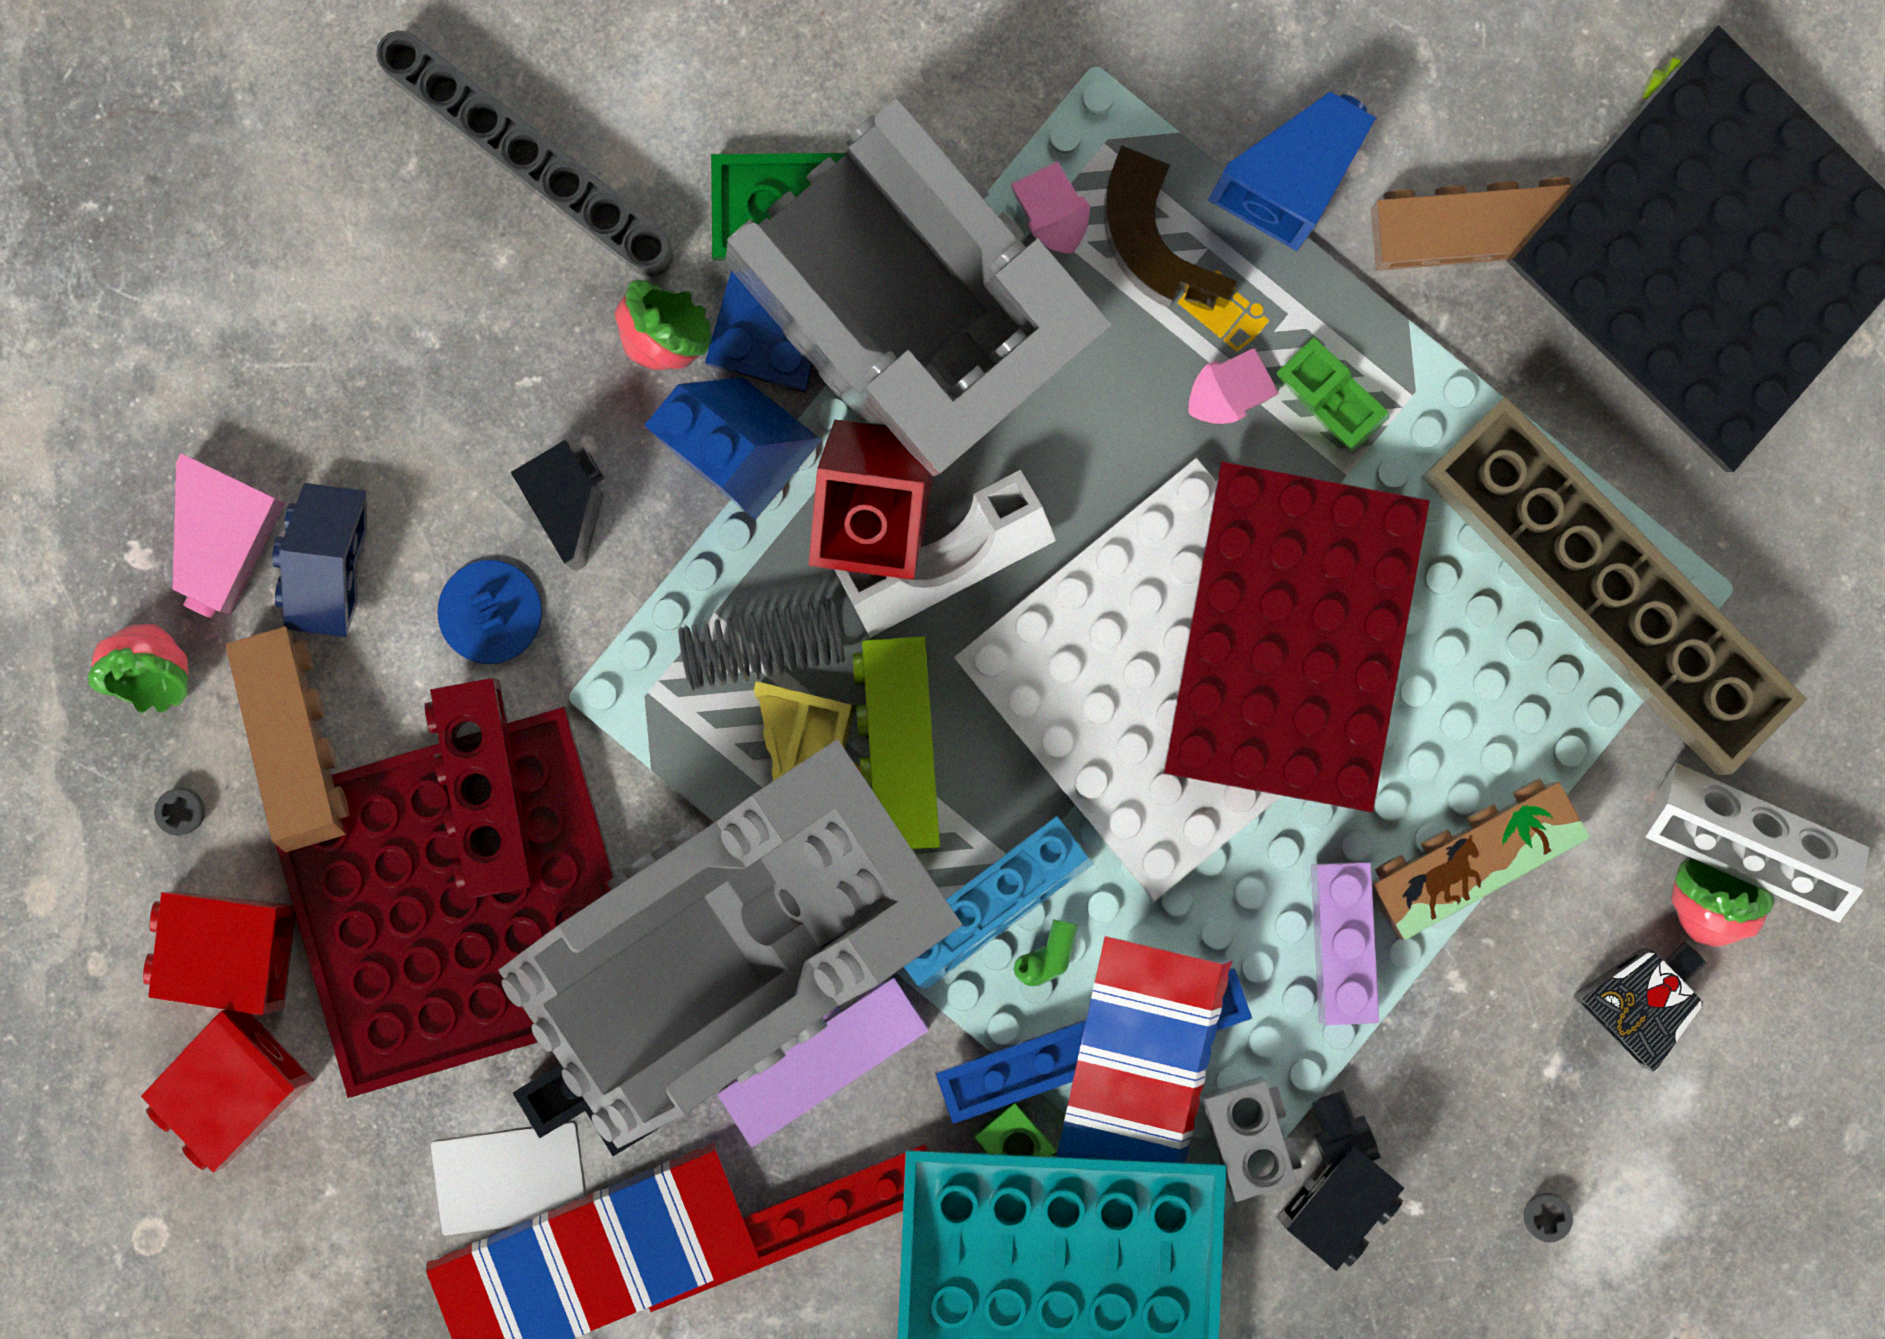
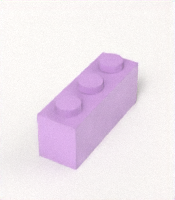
M1371 862L1310 864L1319 1022L1326 1026L1379 1023Z

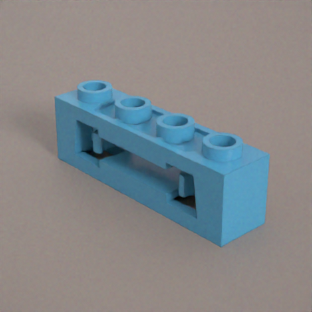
M1056 816L948 897L946 901L962 923V926L908 963L904 968L918 987L925 990L929 989L1094 863L1064 823Z

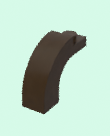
M1121 145L1107 184L1103 213L1107 241L1118 266L1137 289L1167 308L1170 307L1177 290L1185 292L1184 300L1199 308L1210 311L1214 310L1215 305L1225 308L1237 281L1178 257L1166 246L1158 232L1155 220V206L1170 164Z

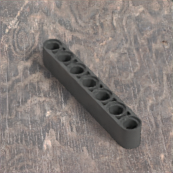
M396 30L388 33L380 40L376 53L378 63L391 81L636 273L646 277H655L661 275L669 268L673 261V249L666 233L655 222L415 35L407 31ZM412 49L416 51V59L409 68L404 70L392 68V60L400 50ZM445 80L457 83L456 92L451 99L444 102L433 100V90L438 83ZM484 112L497 114V124L493 130L485 134L473 131V122L479 114ZM530 143L538 146V156L531 164L522 166L513 162V154L520 145ZM574 175L579 178V188L572 196L564 198L554 195V185L560 177ZM609 206L620 210V220L613 228L605 230L595 227L594 217L601 208ZM654 238L662 244L659 256L648 262L636 259L634 254L637 244L643 239Z

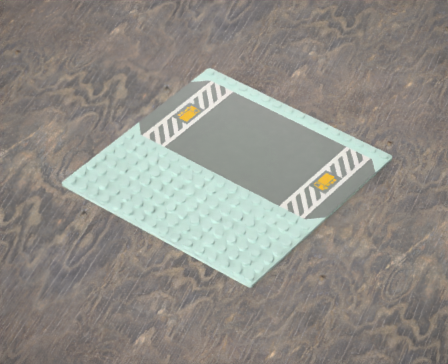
M1092 67L988 190L989 195L984 201L997 216L1005 212L1016 222L1025 236L1020 241L1027 248L1036 238L1028 228L1029 220L1015 198L1011 184L1058 161L1077 195L1085 197L1090 205V215L1087 230L1074 252L1062 253L1047 249L1112 326L942 473L933 476L921 547L932 544L952 532L968 514L975 493L1019 470L1022 471L1041 503L1056 541L870 638L835 570L808 565L817 467L834 419L886 426V424L871 423L865 419L861 422L841 397H838L826 385L797 419L821 439L817 447L756 521L731 500L574 687L569 699L573 706L715 823L747 798L773 782L771 773L773 765L770 753L766 749L762 730L765 729L759 699L755 697L754 692L756 681L854 706L866 705L865 684H855L853 653L863 652L862 641L925 636L940 847L912 850L945 900L1056 816L1064 823L1094 864L929 989L925 990L918 987L904 967L897 971L896 974L992 1053L1087 1019L1105 936L1221 964L1233 960L1231 968L1236 970L1253 1019L1216 1031V1036L1211 1046L1210 1061L1205 1071V1083L1200 1095L1258 1077L1266 1080L1268 1088L1277 1086L1280 1092L1286 1117L1278 1119L1283 1138L1286 1139L1312 1108V1102L1321 1097L1483 899L1475 901L1407 940H1401L1396 937L1372 893L1379 1023L1326 1026L1319 1022L1310 864L1371 862V879L1374 880L1378 878L1374 869L1401 854L1406 862L1424 852L1421 846L1423 841L1446 829H1449L1452 836L1470 827L1466 819L1467 817L1491 804H1495L1498 811L1516 801L1513 795L1514 791L1536 779L1541 778L1544 785L1550 782H1560L1566 795H1568L1644 701L1421 478L1494 404L1504 397L1309 237L1306 238L1299 250L1295 251L1209 202L1207 199L1225 169L1100 67ZM1121 145L1170 164L1155 206V220L1158 232L1166 246L1178 257L1237 281L1225 308L1215 305L1213 311L1199 308L1185 301L1186 293L1180 290L1176 291L1170 307L1167 308L1144 295L1130 282L1118 266L1107 241L1103 213L1107 184ZM1313 337L1351 371L1352 378L1389 412V419L1353 454L1316 419L1277 376V372ZM1255 348L1279 394L1246 411V416L1236 422L1213 424L1192 417L1188 412L1189 398L1193 384L1201 370L1213 361L1221 364ZM1525 415L1718 610L1722 607L1733 592V586L1730 581ZM1196 458L1216 482L1219 466L1223 461L1430 500L1394 695L1398 701L1392 706L1373 813L1281 796L1156 901L1152 900L954 659L969 644ZM830 597L834 599L845 654L844 663L840 661L837 664L834 661L829 640L831 663L829 666L824 663L818 645L819 666L817 668L812 665L807 649L808 667L806 670L801 668L795 651V672L789 670L784 656L785 670L781 675L778 673L772 657L773 674L771 677L766 675L761 662L762 672L760 679L754 677L750 666V679L748 682L743 680L738 667V681L736 684L731 682L727 672V682L725 686H722L715 673V686L713 688L707 685L704 678L702 690L698 691L695 689L693 692L689 689L679 643L678 628L680 626L684 627L687 625L690 628L693 639L691 626L693 623L697 625L705 663L710 676L703 628L705 621L709 625L721 672L715 620L718 619L720 621L733 670L726 622L728 616L732 619L744 666L738 616L740 614L744 618L754 661L755 652L749 615L751 612L755 614L767 660L761 617L763 610L767 612L778 655L773 609H778L790 654L784 611L786 605L790 607L801 649L796 605L799 603L802 606L812 644L807 604L809 601L813 602L824 643L819 601L821 598L823 600ZM855 707L845 751L861 773L860 758L870 757L869 736L858 737L857 711ZM1053 919L1078 925L1069 966L1064 974L1041 986H1027L1016 978L1014 974L1015 961L1021 955L1029 954L1047 945ZM1073 1082L1041 1094L1066 1114ZM1200 1096V1105L1194 1119V1131L1189 1142L1186 1163L1221 1164ZM1253 1098L1239 1100L1232 1110L1233 1121L1240 1126L1252 1124L1259 1115V1105ZM1260 1149L1251 1154L1247 1165L1251 1175L1256 1176L1273 1155L1272 1151ZM1227 1182L1225 1185L1224 1214L1235 1202L1230 1195Z

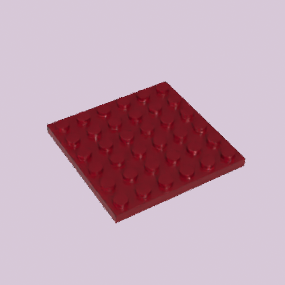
M566 707L508 723L537 883L535 887L471 899L467 898L466 889L458 890L453 872V859L460 858L457 837L449 838L443 815V808L451 805L447 785H439L434 766V755L441 754L440 743L332 774L334 786H341L349 807V816L342 818L346 835L289 852H284L276 845L347 1098L538 1043L532 1031L534 1023L522 1006H516L508 998L502 986L504 978L498 970L558 925L610 892L611 889L607 882L615 877ZM479 731L457 738L458 746L466 753L475 751L481 744L482 732ZM482 774L473 776L466 785V794L469 800L476 805H480L489 799L492 787L488 778ZM491 826L483 827L476 835V848L482 855L487 857L496 854L501 846V837L498 831Z

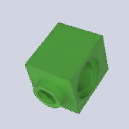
M1018 1102L1004 1106L976 1130L974 1138L988 1154H1006L1003 1149L1004 1141L1009 1135L1016 1132L1025 1133L1033 1140L1034 1147L1029 1154L1030 1156H1052L1056 1152L1055 1145Z

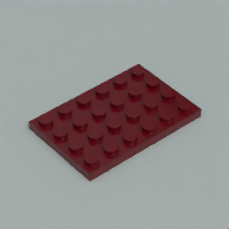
M1223 461L1220 463L1163 774L1373 813L1430 500Z

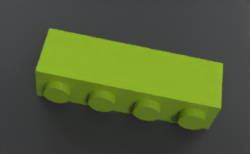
M925 636L862 641L863 652L853 653L855 684H865L866 705H856L858 737L869 736L870 757L860 758L861 774L911 849L940 847Z

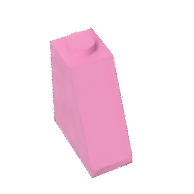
M180 454L176 462L172 589L187 596L183 606L212 619L216 610L231 615L285 503L188 456Z

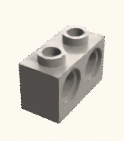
M1258 1077L1200 1095L1220 1162L1226 1165V1182L1230 1195L1235 1202L1297 1184L1293 1170L1302 1167L1293 1138L1284 1139L1278 1119L1286 1117V1112L1277 1086L1268 1088L1266 1080ZM1243 1098H1253L1259 1105V1115L1256 1121L1247 1126L1235 1124L1232 1118L1234 1105ZM1260 1149L1272 1151L1275 1163L1271 1172L1261 1177L1251 1175L1247 1166L1251 1154Z

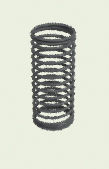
M832 597L829 599L824 598V600L821 598L819 601L824 643L813 602L809 601L807 604L812 644L802 606L799 603L796 605L801 649L790 607L786 605L784 611L790 654L778 609H773L778 655L767 612L763 610L761 617L767 660L755 614L751 612L749 615L755 661L744 618L740 614L738 616L744 666L732 619L728 616L726 622L733 670L720 621L718 619L715 620L721 672L709 625L705 621L703 628L710 676L705 663L697 625L693 623L691 626L693 639L690 628L687 625L684 627L680 626L678 628V636L689 689L693 692L695 689L698 691L702 690L704 678L707 685L713 688L715 686V673L722 686H725L727 682V672L731 682L736 684L738 681V667L743 680L748 682L750 679V666L754 677L760 679L762 672L761 662L766 675L771 677L773 674L772 657L775 667L781 675L785 670L784 656L789 670L795 672V651L801 668L806 670L808 667L807 649L812 665L817 668L819 666L818 645L824 663L829 666L831 663L829 640L834 661L837 664L840 661L844 663L845 654L834 599Z

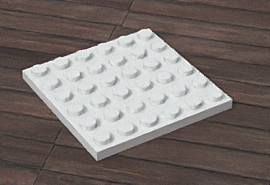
M1197 458L954 657L959 666L1153 901L1161 897L1281 797L1274 794L1163 774L1216 488V481ZM1394 696L1393 704H1394L1396 701H1398V700L1395 698V696Z

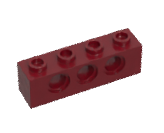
M488 678L430 689L432 702L425 703V716L429 732L431 734L438 733L441 754L434 755V766L439 785H447L451 805L443 808V815L449 838L457 837L460 858L453 859V872L458 890L466 889L467 898L471 899L537 886L500 680ZM473 722L482 732V741L475 751L466 753L458 746L457 733L464 724ZM477 774L487 777L492 787L489 799L480 805L471 802L466 794L468 781ZM486 826L496 829L501 837V846L498 852L491 857L482 855L477 850L475 844L477 833Z

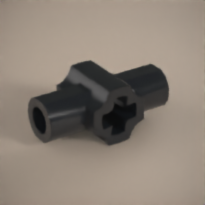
M1344 1090L1312 1102L1322 1131L1315 1133L1314 1137L1326 1167L1329 1166L1348 1141L1372 1161L1381 1158L1377 1143L1365 1116L1354 1117Z

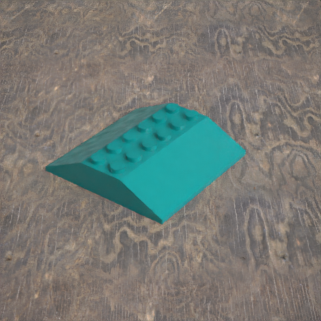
M906 1150L897 1339H1219L1226 1165Z

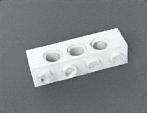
M1675 763L1653 797L1645 838L1754 886L1763 888L1770 893L1838 923L1863 892L1870 847L1679 763Z

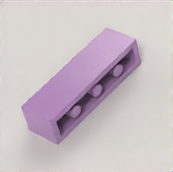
M895 975L858 995L859 999L843 1010L838 1006L823 1016L828 1025L825 1029L806 1042L798 1043L786 1051V1056L760 1074L756 1073L742 1083L736 1078L719 1091L717 1096L751 1148L929 1031L928 1025Z

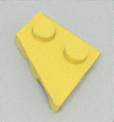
M758 681L755 682V697L759 699L765 729H762L765 745L770 753L773 765L771 768L773 781L837 739L845 749L856 706Z

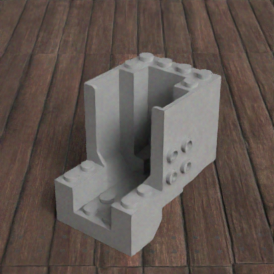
M895 97L875 117L872 115L849 135L850 139L846 142L849 148L842 159L835 163L831 157H828L807 175L806 178L810 181L811 185L800 195L795 197L789 191L778 199L766 211L772 219L766 218L759 225L750 219L727 239L725 264L780 326L792 345L810 361L824 382L838 397H841L862 422L865 419L871 423L886 424L904 447L933 476H936L949 467L1112 326V324L1039 238L1027 248L1020 240L1025 236L1016 222L1005 212L997 216L984 201L989 193L981 181L970 170H966L962 174L899 99Z
M837 739L747 798L706 829L698 832L692 824L652 853L646 854L625 868L623 872L607 882L611 889L610 892L558 925L498 971L504 978L502 986L508 998L516 1006H522L534 1023L532 1031L538 1043L546 1051H552L563 1066L562 1076L568 1088L576 1096H583L593 1111L592 1121L598 1133L606 1141H613L618 1149L685 1115L737 1078L742 1083L756 1073L760 1074L786 1056V1051L798 1043L806 1042L825 1029L828 1025L823 1016L839 1005L885 981L961 927L962 923Z

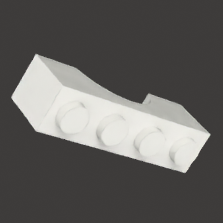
M1019 470L975 493L968 514L952 532L932 544L920 547L914 580L834 570L871 638L1055 542L1056 539L1041 503L1024 474Z

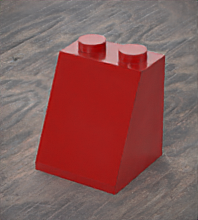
M834 419L817 467L808 566L914 580L932 489L933 475L904 447L887 426Z
M178 891L161 892L160 901H155L152 905L149 921L150 931L156 933L154 953L147 954L143 968V983L149 985L148 998L257 1015H265L283 1010L285 1008L296 919L293 905Z
M223 1010L210 1021L141 1095V1098L149 1105L146 1109L149 1118L165 1132L172 1129L185 1143L182 1147L185 1156L199 1169L204 1170L208 1167L214 1173L225 1168L296 1100L315 1079L253 1014Z

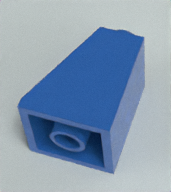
M1330 91L1230 161L1207 200L1293 250L1298 251L1319 221L1376 117L1367 113L1366 106L1356 98L1345 94L1338 96Z
M743 377L678 384L644 425L684 464L755 521L821 442V439Z

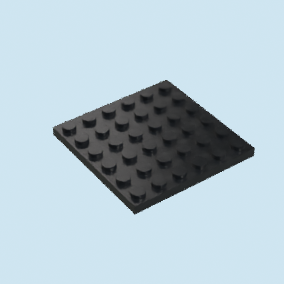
M1719 25L1708 29L1506 259V262L1725 472H1734L1885 299V189Z

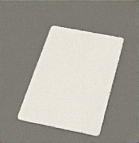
M574 1123L563 1124L540 1139L535 1130L530 1128L432 1142L430 1145L441 1230L444 1236L512 1227L526 1220L535 1219L547 1211L559 1209L571 1201L585 1197L576 1126Z

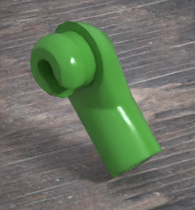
M1053 919L1047 945L1029 954H1023L1015 961L1014 974L1016 978L1027 986H1041L1064 974L1069 966L1078 925Z

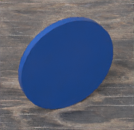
M478 561L458 570L445 584L438 602V623L443 637L459 655L477 663L498 664L519 656L532 644L541 625L542 604L535 585L521 570L501 561Z

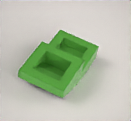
M1315 337L1304 345L1277 372V376L1298 400L1352 454L1389 419V412L1352 378L1351 371Z

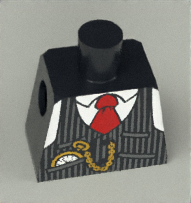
M1683 942L1665 961L1653 950L1641 948L1579 990L1573 997L1642 1068L1654 1072L1661 1065L1703 1005V1001L1692 991L1687 983L1707 963L1686 942Z

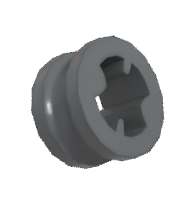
M178 788L164 793L159 797L154 809L155 820L161 830L169 835L176 836L185 835L196 830L204 820L205 814L204 803L199 795L185 788ZM182 797L190 803L186 809L193 808V818L191 820H183L179 826H176L169 821L174 815L167 816L166 810L168 804H176Z
M1541 1193L1534 1196L1526 1204L1524 1223L1527 1230L1536 1239L1544 1242H1556L1563 1239L1570 1232L1573 1225V1213L1570 1206L1561 1197L1552 1193ZM1545 1203H1553L1551 1208L1554 1211L1560 1208L1562 1212V1219L1554 1221L1555 1230L1551 1232H1544L1545 1227L1542 1224L1536 1228L1534 1223V1216L1542 1214L1541 1205Z

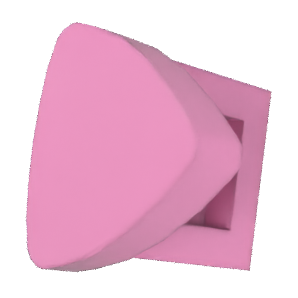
M1058 161L1011 184L1015 198L1029 220L1028 228L1036 239L1039 238L1049 249L1062 253L1074 252L1087 230L1090 205L1085 197L1077 195Z
M1255 348L1221 364L1217 361L1207 364L1193 384L1188 412L1192 417L1213 424L1232 423L1244 418L1246 411L1278 395L1279 392Z

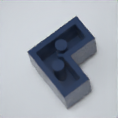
M304 483L297 503L290 502L288 504L285 516L286 533L284 537L277 536L274 542L272 564L273 567L280 568L281 573L276 584L275 605L276 607L283 608L284 627L286 626L289 630L347 637L358 604L356 563L367 533L366 490Z

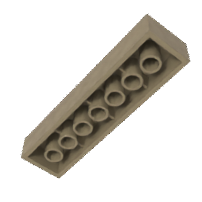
M1506 396L1494 404L1421 477L1717 775L1733 774L1807 700Z

